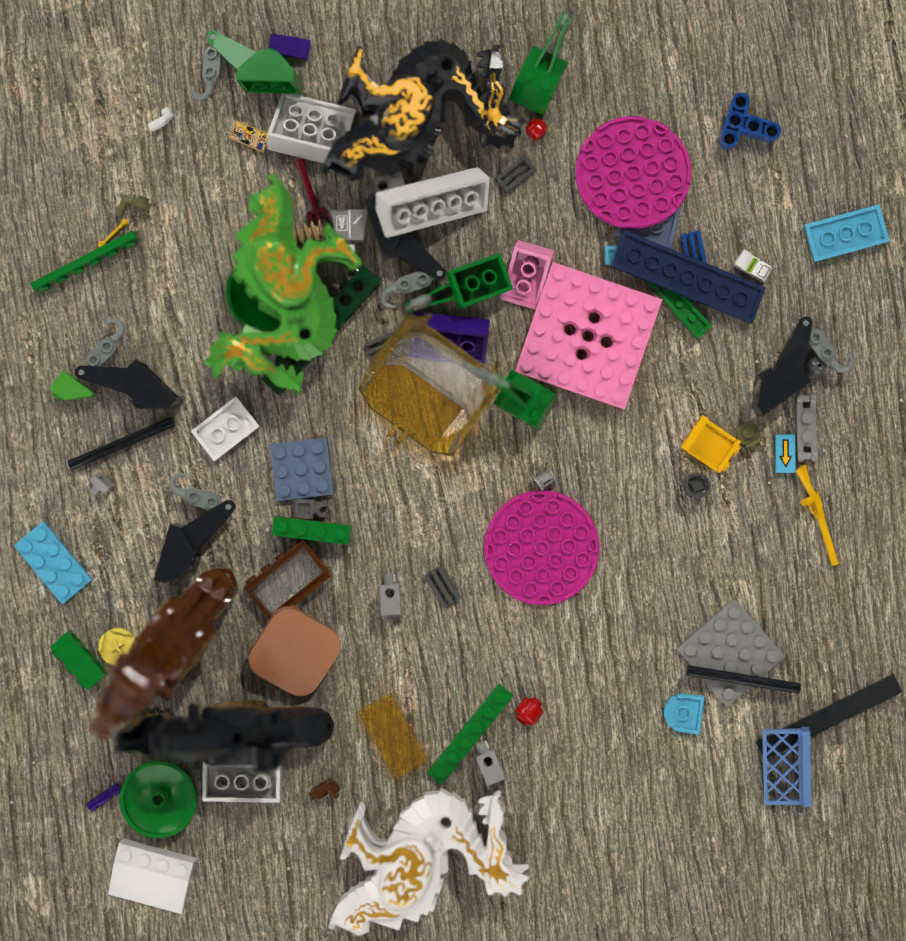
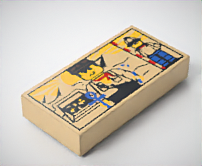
M235 120L228 138L265 153L268 133Z

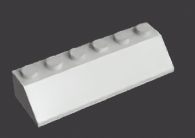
M476 167L376 192V211L385 237L486 212L488 208L490 177L480 168Z

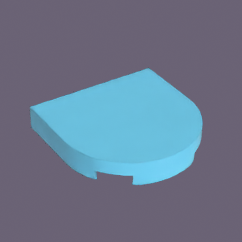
M679 693L670 697L663 709L666 723L675 731L700 735L705 696Z

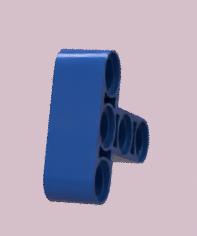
M740 92L732 98L719 138V145L724 150H731L737 144L740 135L772 143L780 136L781 127L776 122L747 114L750 99L747 94ZM741 99L744 102V107H738L735 100ZM730 118H736L739 122V125H732L730 123ZM754 123L757 126V131H751L748 124ZM768 128L775 131L774 137L767 134ZM724 137H732L733 144H727L724 141Z

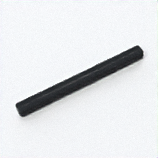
M171 417L68 460V466L71 470L77 469L173 428L175 423Z
M688 665L686 669V675L797 694L801 691V684L797 682Z

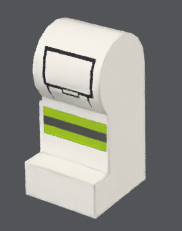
M745 249L741 251L732 266L761 282L766 281L773 269L770 265L760 261V259L751 255Z

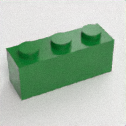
M72 630L66 632L50 646L53 650V656L58 660H62L67 672L77 677V682L82 688L89 690L106 676L104 673L105 667Z

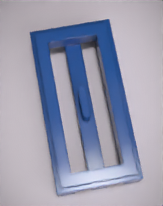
M700 230L681 234L684 254L690 256L686 238H689L693 258L698 260L693 237L696 236L701 261L707 263Z

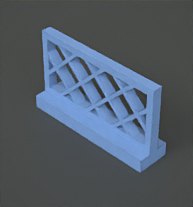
M809 727L762 729L764 805H803L804 807H812ZM766 734H775L780 739L772 746L767 741ZM789 734H798V740L793 745L785 740ZM782 741L789 747L783 755L775 749ZM792 750L798 755V759L793 764L785 758ZM772 751L780 757L774 764L767 760V756ZM782 760L790 766L783 774L776 768ZM773 769L780 775L774 783L767 778V775ZM792 769L798 773V778L793 783L786 777ZM782 779L790 784L784 792L776 786ZM773 788L781 794L777 799H768V793ZM794 788L799 793V799H790L786 794Z

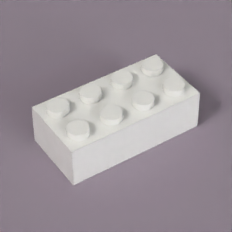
M281 760L282 766L279 769L259 774L254 773L255 766L210 767L203 762L202 801L280 803L282 799L283 760Z

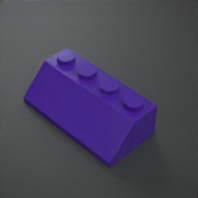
M413 312L409 355L485 364L490 320Z

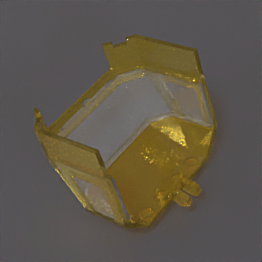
M425 314V316L418 317L407 315L375 355L358 389L369 408L394 425L386 437L389 439L393 437L398 428L403 432L396 442L399 446L409 436L431 453L453 457L499 392L498 387L496 388L489 383L481 381L477 378L478 376L467 371L460 363L464 361L476 368H486L491 372L499 374L498 360L490 370L431 328L428 323L433 314Z

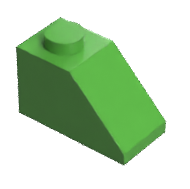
M63 370L49 388V390L54 392L52 396L61 402L62 400L73 401L96 397L98 394Z

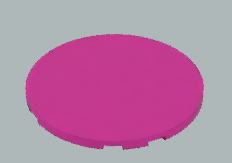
M640 116L620 117L598 127L581 147L575 172L577 188L587 208L596 217L609 225L632 230L655 226L673 215L687 195L692 173L690 158L681 139L664 124Z
M530 491L510 499L493 516L485 536V559L493 579L507 594L529 604L550 605L569 599L588 583L598 561L599 538L591 517L575 500L554 491Z

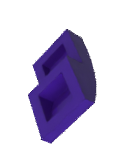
M270 34L268 48L275 49L282 57L286 58L288 56L306 61L308 60L311 40Z

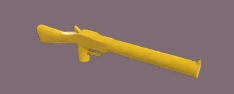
M806 464L795 470L809 497L801 500V504L804 507L809 506L810 512L817 518L831 566H834L840 562H838L825 520L823 504L819 492H816L811 484Z

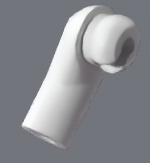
M169 107L161 110L163 116L148 123V127L152 132L164 127L173 119L174 113L171 112Z

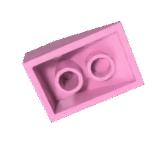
M518 240L508 269L513 290L503 293L501 300L536 310L555 251Z

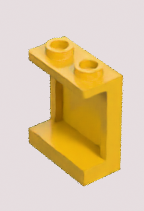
M701 415L679 448L715 472L720 473L721 471L725 472L730 465L728 461L732 455L735 456L739 452L741 440L734 438L709 421L707 417Z

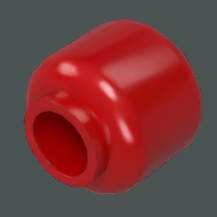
M525 697L515 709L516 719L525 726L535 725L543 715L542 703L535 697L532 699Z

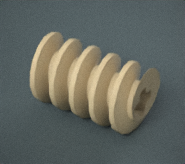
M318 220L317 226L311 221L310 227H307L304 222L302 229H300L298 224H295L292 239H295L296 247L299 248V243L303 246L308 239L322 242L324 237L320 220Z

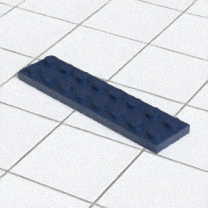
M623 230L609 266L749 324H752L766 288L626 230Z

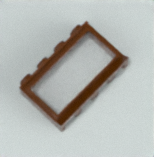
M305 539L302 541L296 540L290 545L292 548L287 553L281 552L275 557L277 560L272 565L268 563L261 568L260 571L262 573L259 576L255 577L253 575L245 581L247 585L244 589L269 620L276 609L284 606H295L333 576V573Z

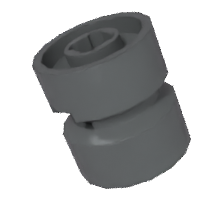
M690 473L684 478L682 486L687 495L700 498L708 494L711 484L709 478L703 473Z

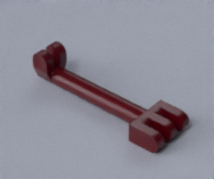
M305 159L294 161L293 163L295 168L298 169L312 211L307 212L309 222L313 221L314 223L313 216H316L317 221L320 220L322 222L319 215L322 213L324 219L328 220L329 217L325 206L321 208L318 206L305 166H307Z

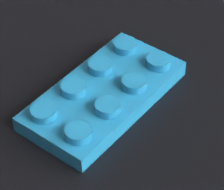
M880 204L804 225L813 262L889 242Z
M42 521L14 545L62 604L66 603L93 580L45 521Z

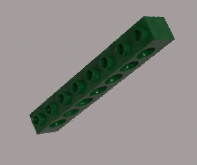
M364 265L362 268L358 267L351 274L353 278L349 282L345 281L339 287L340 292L336 296H331L333 297L334 310L338 312L335 328L338 329L337 332L382 283ZM357 282L364 284V288L360 292L354 290V284ZM344 296L351 298V303L348 306L341 304V299ZM300 331L302 333L300 335V338L304 340L307 339V333L305 331ZM277 356L274 366L278 368L283 364L286 370H288L292 365L297 376L307 367L310 361L299 360L297 363H291L290 358ZM263 375L264 377L261 379L279 396L287 389L275 386L266 375Z

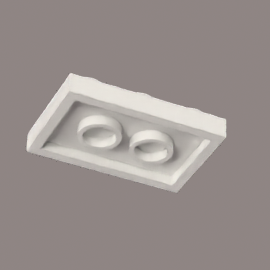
M235 396L191 432L215 462L258 429L260 425L240 399Z

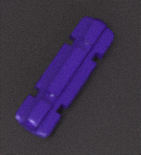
M115 783L110 789H106L96 796L95 799L87 802L88 809L94 811L121 792L120 785Z

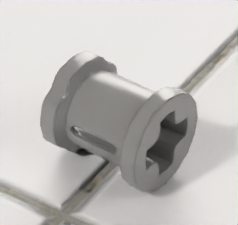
M550 467L539 476L533 477L541 491L552 482H558Z

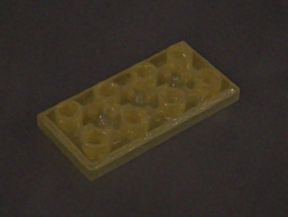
M392 693L357 711L394 779L428 761L424 750Z

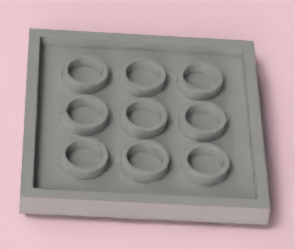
M734 598L676 648L691 666L763 677L785 657ZM702 678L727 707L751 687Z

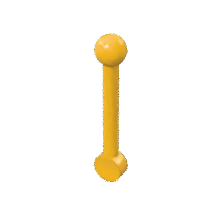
M123 219L121 224L105 240L98 242V247L105 245L121 228L127 226L129 221Z

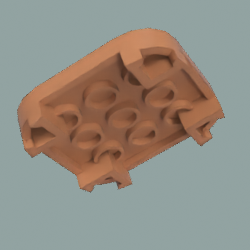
M294 605L284 606L272 613V617L253 646H250L248 651L249 665L255 674L295 696H306L318 687L340 652L341 642L336 630L331 626L328 627Z

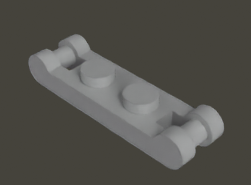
M796 393L797 462H804V460L817 462L816 393H809V395ZM803 402H809V408H803ZM810 446V452H804L803 447Z

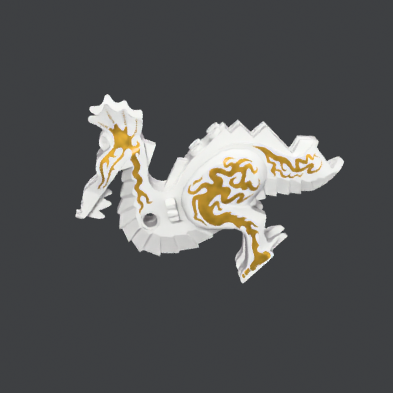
M440 788L439 791L425 792L424 796L413 800L410 806L400 812V818L394 825L390 837L385 839L379 838L374 834L365 818L366 806L363 802H360L340 859L344 860L349 856L350 852H354L360 858L365 871H375L371 876L366 877L365 881L358 882L357 885L350 887L349 891L342 895L334 910L328 928L334 930L335 925L354 933L356 936H360L369 932L371 921L399 930L403 918L418 922L421 914L428 916L429 911L433 912L438 896L435 893L439 894L443 885L444 877H441V875L449 871L448 849H457L464 854L467 860L469 875L477 874L478 877L485 880L486 890L489 895L495 892L501 893L504 897L509 892L521 895L522 883L529 879L527 875L522 873L529 868V865L513 864L512 853L506 850L507 836L501 829L504 810L501 806V800L498 799L501 797V791H495L493 795L478 800L479 803L485 804L478 814L487 815L482 820V823L489 825L488 840L485 843L482 834L478 833L476 821H473L472 809L469 808L466 799H462L454 791L450 793ZM443 818H449L450 821H445Z

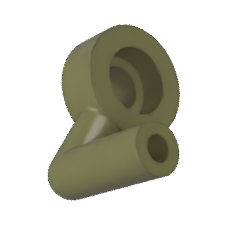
M124 195L121 198L115 216L123 218L128 204L148 212L152 204L148 203V198L138 195V198Z

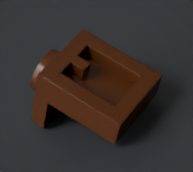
M328 778L312 788L309 795L312 800L317 797L322 799L328 794L329 790L336 799L339 797L340 793L338 791H340V788L336 781L332 782Z

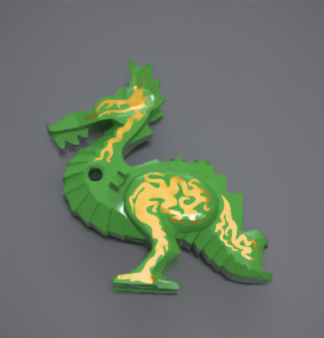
M271 173L267 176L270 186L258 194L252 193L249 195L248 211L257 217L235 234L234 238L241 248L231 258L236 263V266L233 267L234 273L232 277L238 284L242 283L245 286V293L251 300L254 298L259 303L258 309L279 321L278 329L274 332H261L244 325L242 333L236 336L221 332L218 336V342L211 345V355L206 358L204 364L212 368L213 378L218 377L222 369L227 365L235 371H240L244 368L251 375H266L275 386L287 388V390L293 389L296 395H300L303 372L296 376L292 365L287 371H285L283 364L277 368L263 357L262 354L268 356L274 354L282 358L288 357L296 362L299 360L311 362L312 358L322 355L324 350L333 346L331 342L338 330L335 328L336 314L334 313L333 297H329L326 286L322 284L316 272V265L318 263H336L343 265L350 271H354L362 264V261L341 235L338 236L329 224L323 229L325 242L308 239L300 251L296 247L295 239H292L294 230L291 229L294 223L292 219L294 210H291L292 201L290 195L281 181ZM300 331L307 333V340L300 338Z

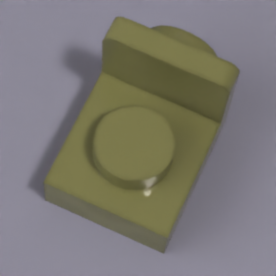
M753 420L734 428L744 449L750 448L754 450L761 446L760 442L764 438L760 436Z

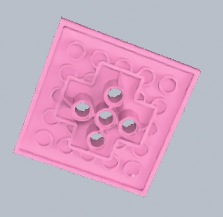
M552 262L515 372L625 409L662 299ZM593 313L597 314L599 316V322L591 323L589 321V315ZM568 325L573 326L575 333L567 335L564 328ZM590 332L593 335L592 341H585L582 337L583 333ZM603 338H608L611 341L609 348H604L601 345ZM584 350L587 354L586 359H578L576 352Z

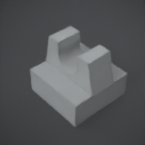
M99 473L90 480L94 485L89 492L95 497L101 492L105 494L111 491L115 485L102 473Z

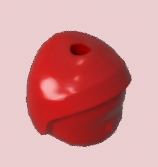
M541 119L530 121L526 127L527 135L534 141L541 139L547 132V125Z

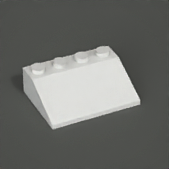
M281 94L267 134V150L324 163L336 139L344 136L345 132L352 130L357 109L296 94Z
M123 838L117 848L108 894L182 914L197 858Z

